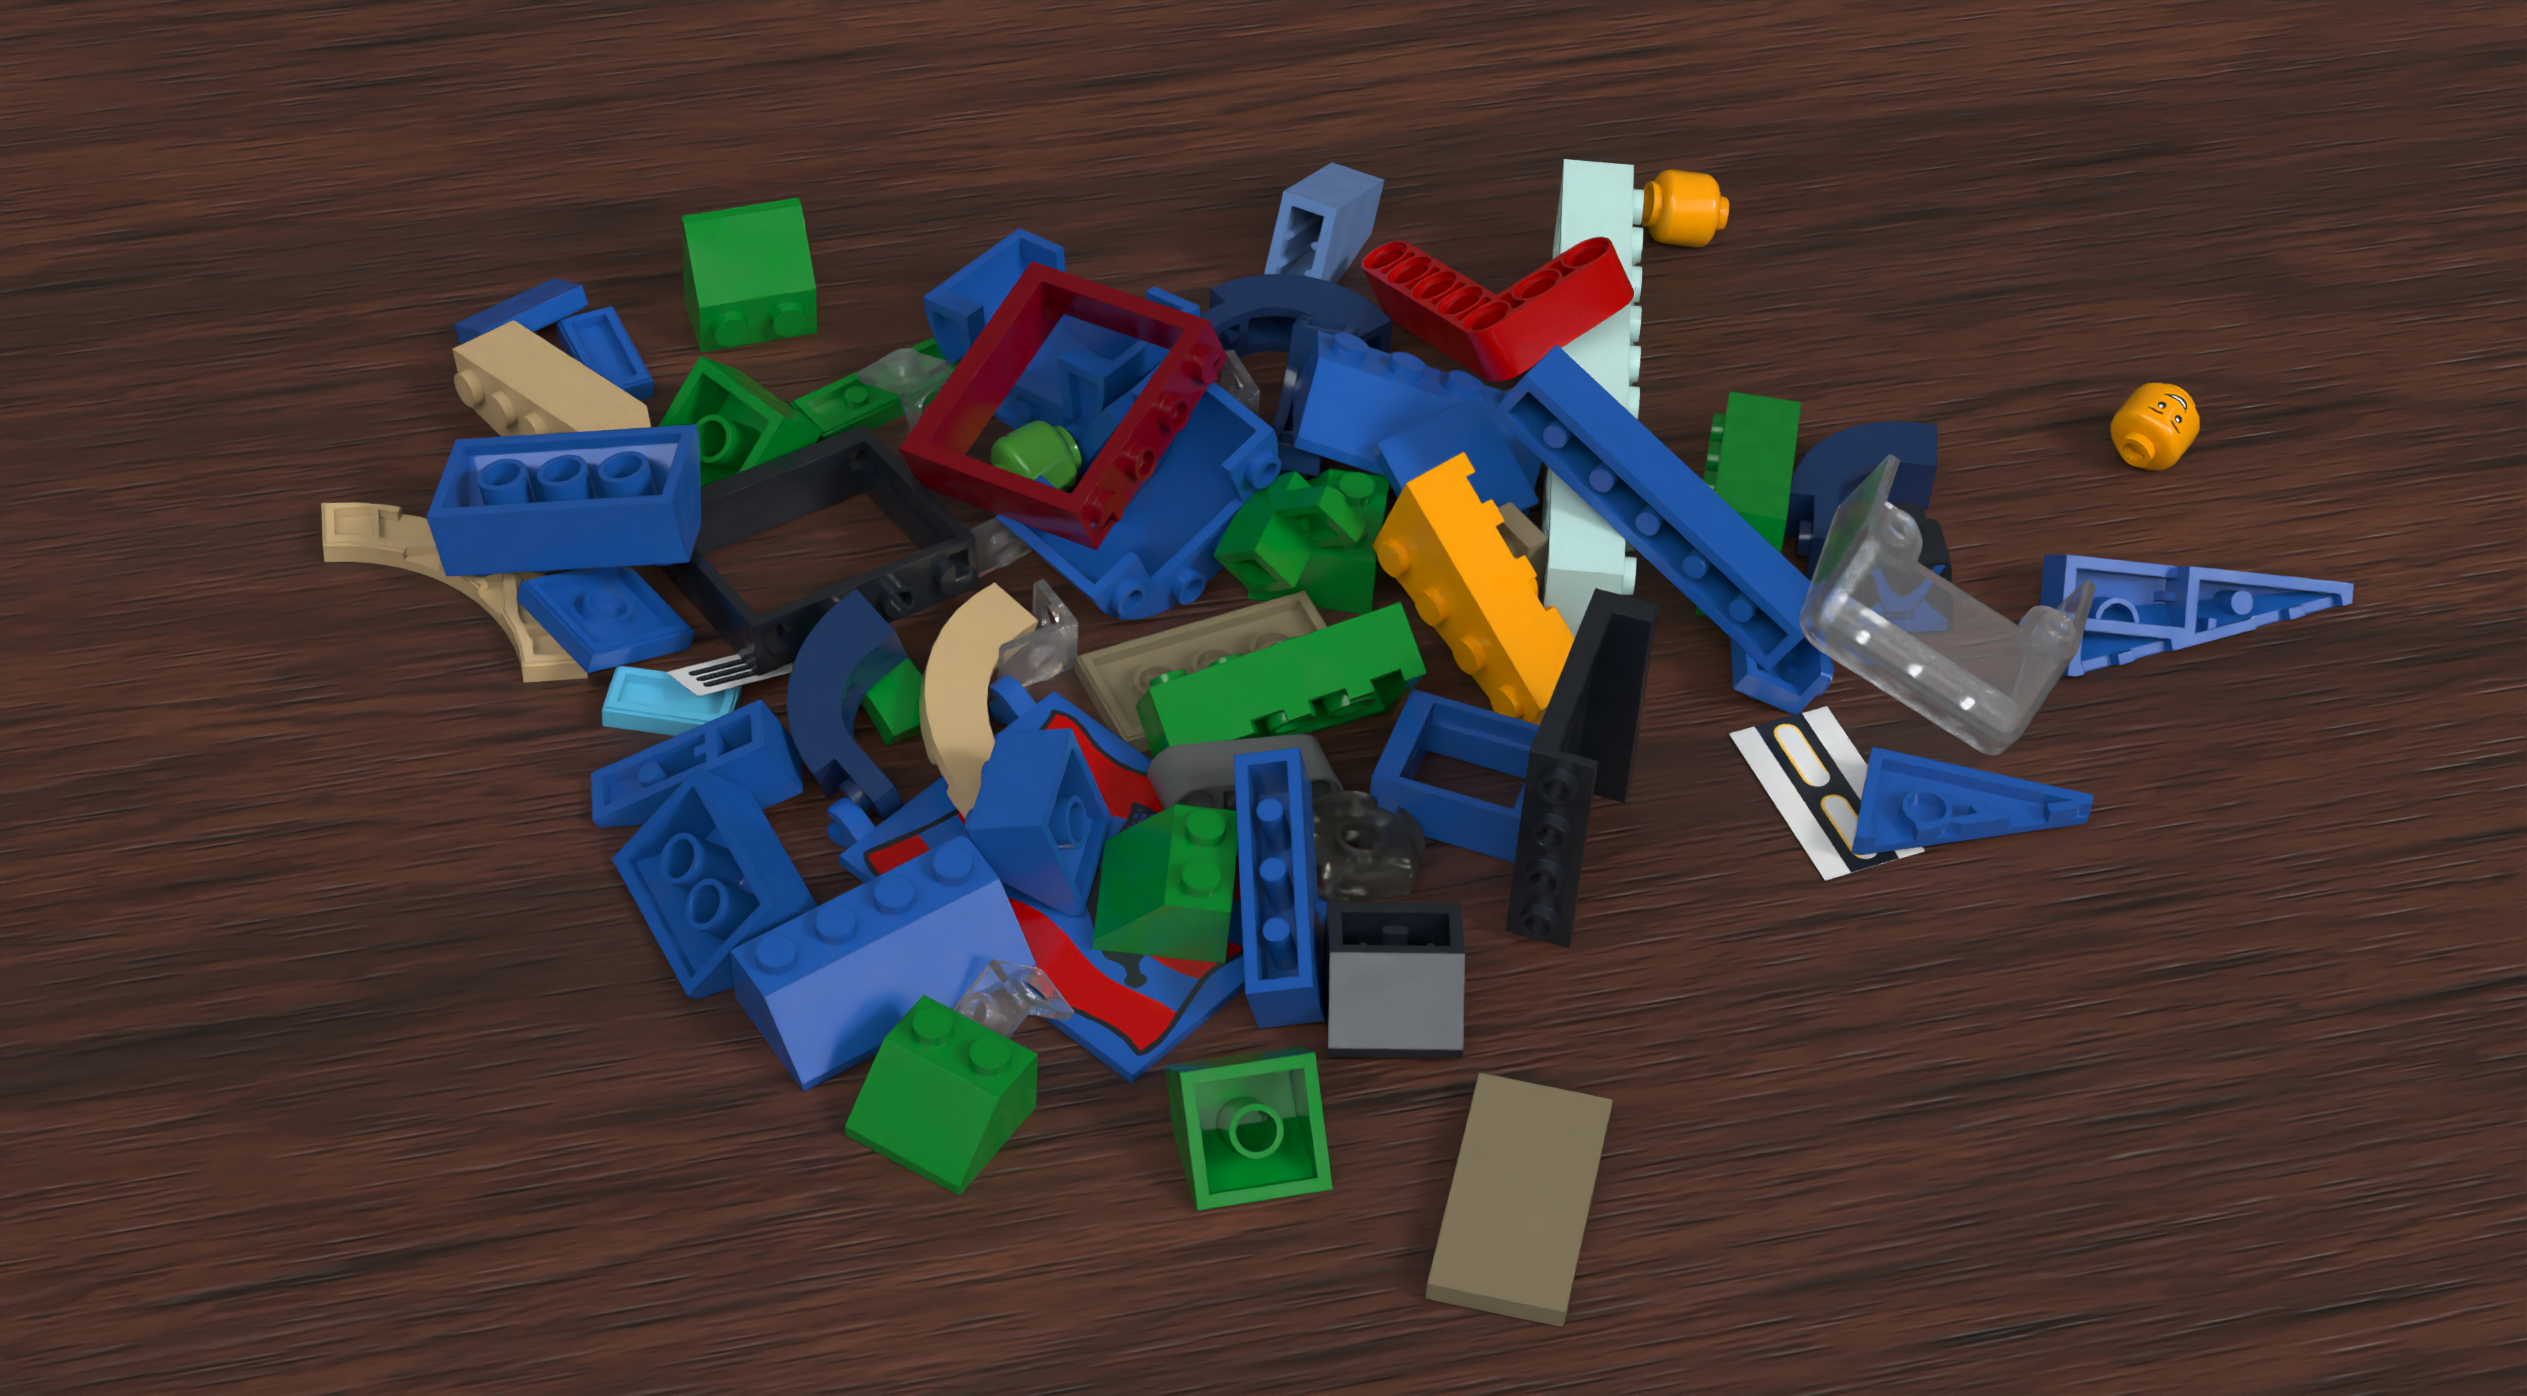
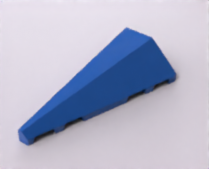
M2044 555L2039 617L2060 675L2080 676L2084 675L2085 672L2111 665H2122L2145 656L2164 651H2175L2254 630L2256 627L2270 623L2292 620L2306 616L2305 614L2352 604L2354 583L2076 555Z

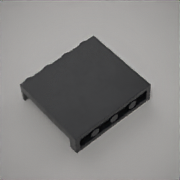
M1595 588L1529 751L1506 931L1526 936L1536 941H1544L1565 948L1570 947L1593 795L1625 803L1631 787L1658 616V604Z

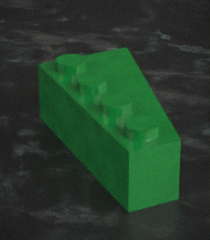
M1729 392L1726 414L1714 412L1703 481L1781 553L1788 514L1801 402ZM1696 606L1695 615L1708 617L1700 608Z
M1401 602L1302 636L1279 641L1270 647L1246 655L1244 653H1235L1222 657L1210 663L1208 668L1188 675L1184 669L1162 674L1149 682L1150 688L1135 705L1154 759L1161 751L1180 744L1296 734L1309 735L1394 710L1427 672Z

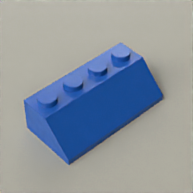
M1318 330L1293 390V447L1385 476L1371 450L1378 442L1479 394H1482L1492 412L1512 389L1504 392L1483 385L1477 377L1464 371L1453 370L1447 373L1428 367L1421 359L1406 352L1389 354L1368 347L1362 339L1348 333L1331 335ZM1495 418L1531 487L1535 490L1541 460ZM1530 509L1522 513L1527 517Z
M697 425L455 440L426 516L445 575L484 577L498 573L532 571L535 573H547L554 570L584 568L605 570L618 566L652 564L668 566L675 563L689 562L701 526L700 443Z
M965 833L730 950L735 998L802 1092L876 1055L887 1034L923 994L956 1012H960L1037 972L1036 962L1000 878Z

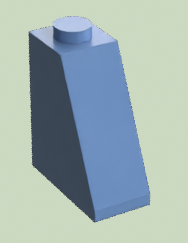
M1331 162L1283 191L1264 274L1301 275L1338 284L1372 233L1384 179Z

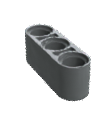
M1296 734L1180 744L1161 751L1148 767V779L1164 810L1174 804L1236 811L1234 755L1299 747L1312 786L1313 820L1331 813L1339 805L1343 797L1342 784L1319 742L1310 735Z

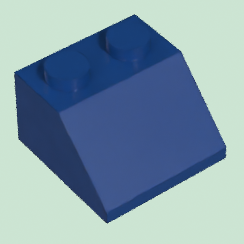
M1072 728L998 733L990 759L985 761L982 766L981 787L974 808L967 812L965 819V834L997 874L1001 882L1070 917L1083 916L1112 821L1110 812Z

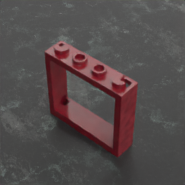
M1031 261L898 450L913 475L926 488L1097 550L1116 522H1120L1124 509L1139 487L1153 474L1159 458L1176 433L1186 426L1191 411L1210 384L1218 379L1217 373L1228 357L1210 320ZM1064 314L1170 350L1072 494L965 456Z

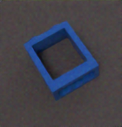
M1412 689L1372 774L1367 820L1515 863L1525 783L1514 808L1510 809L1414 781V778L1426 752L1431 751L1526 779L1529 751L1540 725Z

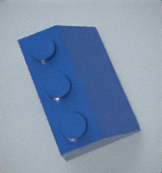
M699 768L693 770L612 858L687 997L695 1000L734 988L730 950L818 907L751 790Z

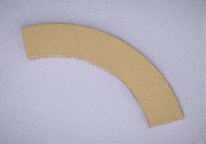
M357 502L321 503L325 562H362L399 567L432 577L461 591L492 615L506 632L518 656L524 683L588 678V674L516 600L520 582L545 576L543 573L532 571L498 573L484 577L474 575L446 576L426 518L403 514L402 507Z
M995 582L973 595L955 611L944 625L932 647L920 686V726L927 755L933 765H938L942 776L949 785L946 793L965 819L967 812L974 808L981 787L982 766L985 761L990 759L995 744L987 707L988 685L991 675L1005 656L1033 636L1038 620Z

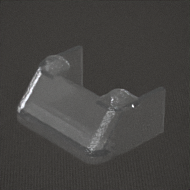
M1889 454L1836 509L1800 612L1801 629L1807 640L1819 651L1976 750L1987 755H2000L2022 736L2078 652L2097 586L2086 579L2056 609L2049 606H2035L2021 618L2019 625H2016L1918 562L1923 542L1915 520L1905 511L1899 510L1887 502L1900 463L1898 458Z

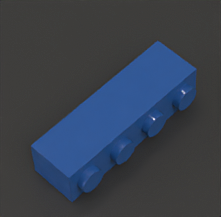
M1300 748L1234 755L1245 994L1258 1029L1324 1022L1325 1011L1312 786Z

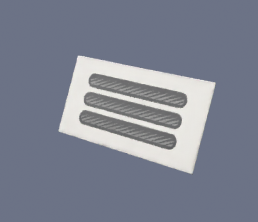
M736 654L667 673L694 694L701 696L791 673L794 664L790 663L757 676L743 659Z

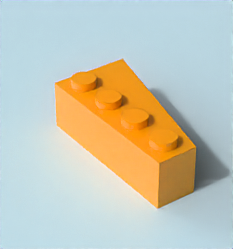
M1462 452L1405 484L1372 548L1377 553L1378 560L1385 572L1395 577L1412 598L1420 617L1428 625L1433 626L1450 647L1458 666L1465 673L1471 675L1488 696L1494 712L1540 725L1575 638L1556 606H1547L1545 608L1542 606L1538 599V585L1535 579L1537 577L1536 572L1525 555L1520 558L1513 557L1496 528L1505 520L1492 499L1483 504L1481 503L1467 479L1468 476L1476 471L1466 454Z

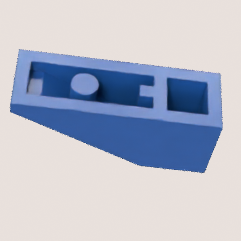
M760 699L592 772V820L599 828L644 825L695 768L750 789L763 810L803 793L800 754L793 737Z

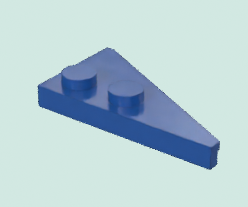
M1872 747L1851 853L1865 855L2085 824L2089 818L2094 795Z

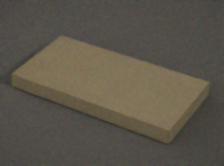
M1301 591L1075 656L1074 672L1108 730L1141 753L1150 750L1135 705L1150 688L1149 682L1152 679L1167 672L1184 669L1188 675L1208 668L1210 663L1222 657L1235 653H1244L1246 655L1270 647L1279 641L1302 636L1328 626L1307 593Z
M1479 1072L1427 1282L1425 1299L1564 1328L1613 1099Z

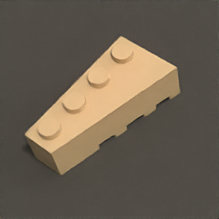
M515 320L452 349L458 371L454 375V384L460 398L467 406L472 407L501 437L651 427L647 405Z

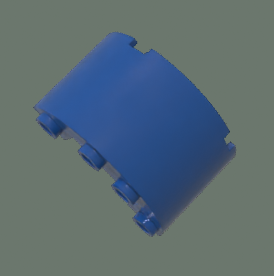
M1018 228L922 297L931 331L949 365L957 360L960 363L1031 261L1066 272L1064 248ZM1155 286L1146 291L1147 300L1200 317V306ZM1064 314L998 407L994 416L1014 430L1033 420L1048 422L1053 427L1059 425L1066 429L1074 441H1076L1086 433L1108 405L1134 388L1165 359L1170 350Z
M1161 363L1130 391L1135 401ZM1214 382L1209 385L1191 411L1186 426L1176 433L1159 458L1153 474L1142 483L1126 506L1120 522H1116L1097 550L1001 515H997L996 518L1003 527L1104 613L1115 618L1127 620L1153 616L1179 603L1187 605L1194 602L1202 594L1206 584L1224 567L1213 555L1230 522L1242 505L1257 490L1269 486L1280 472L1281 460L1278 458L1277 437L1272 427ZM1042 475L1034 480L1056 488Z

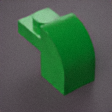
M1292 471L1276 477L1269 486L1257 490L1242 505L1230 522L1213 556L1251 593L1294 589L1315 548L1355 544L1358 542L1367 523L1348 505L1347 498L1341 492L1328 485L1312 487L1296 471Z

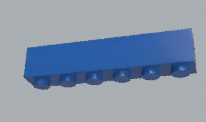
M1557 344L1518 382L1491 412L1495 418L1767 672L1807 635L1833 603Z

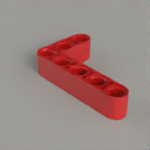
M1594 237L1574 245L1498 295L1412 244L1402 240L1385 243L1375 248L1365 256L1361 263V267L1383 312L1393 322L1490 382H1502L1522 374L1536 365L1556 344L1560 348L1564 347L1623 309L1634 297V290L1611 240L1606 237Z

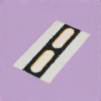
M1827 706L1729 733L1825 881L1925 852L1923 847H1915L1865 855L1851 853L1867 764Z

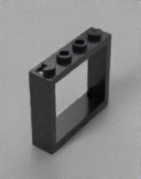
M865 425L701 487V526L690 561L659 566L757 676L795 662L803 642L815 625L828 611L855 589L864 596L889 624L979 587L975 536ZM857 452L856 462L851 463L850 454ZM863 492L921 550L760 615H757L703 556ZM775 625L777 626L776 630L764 635L762 634L763 630Z

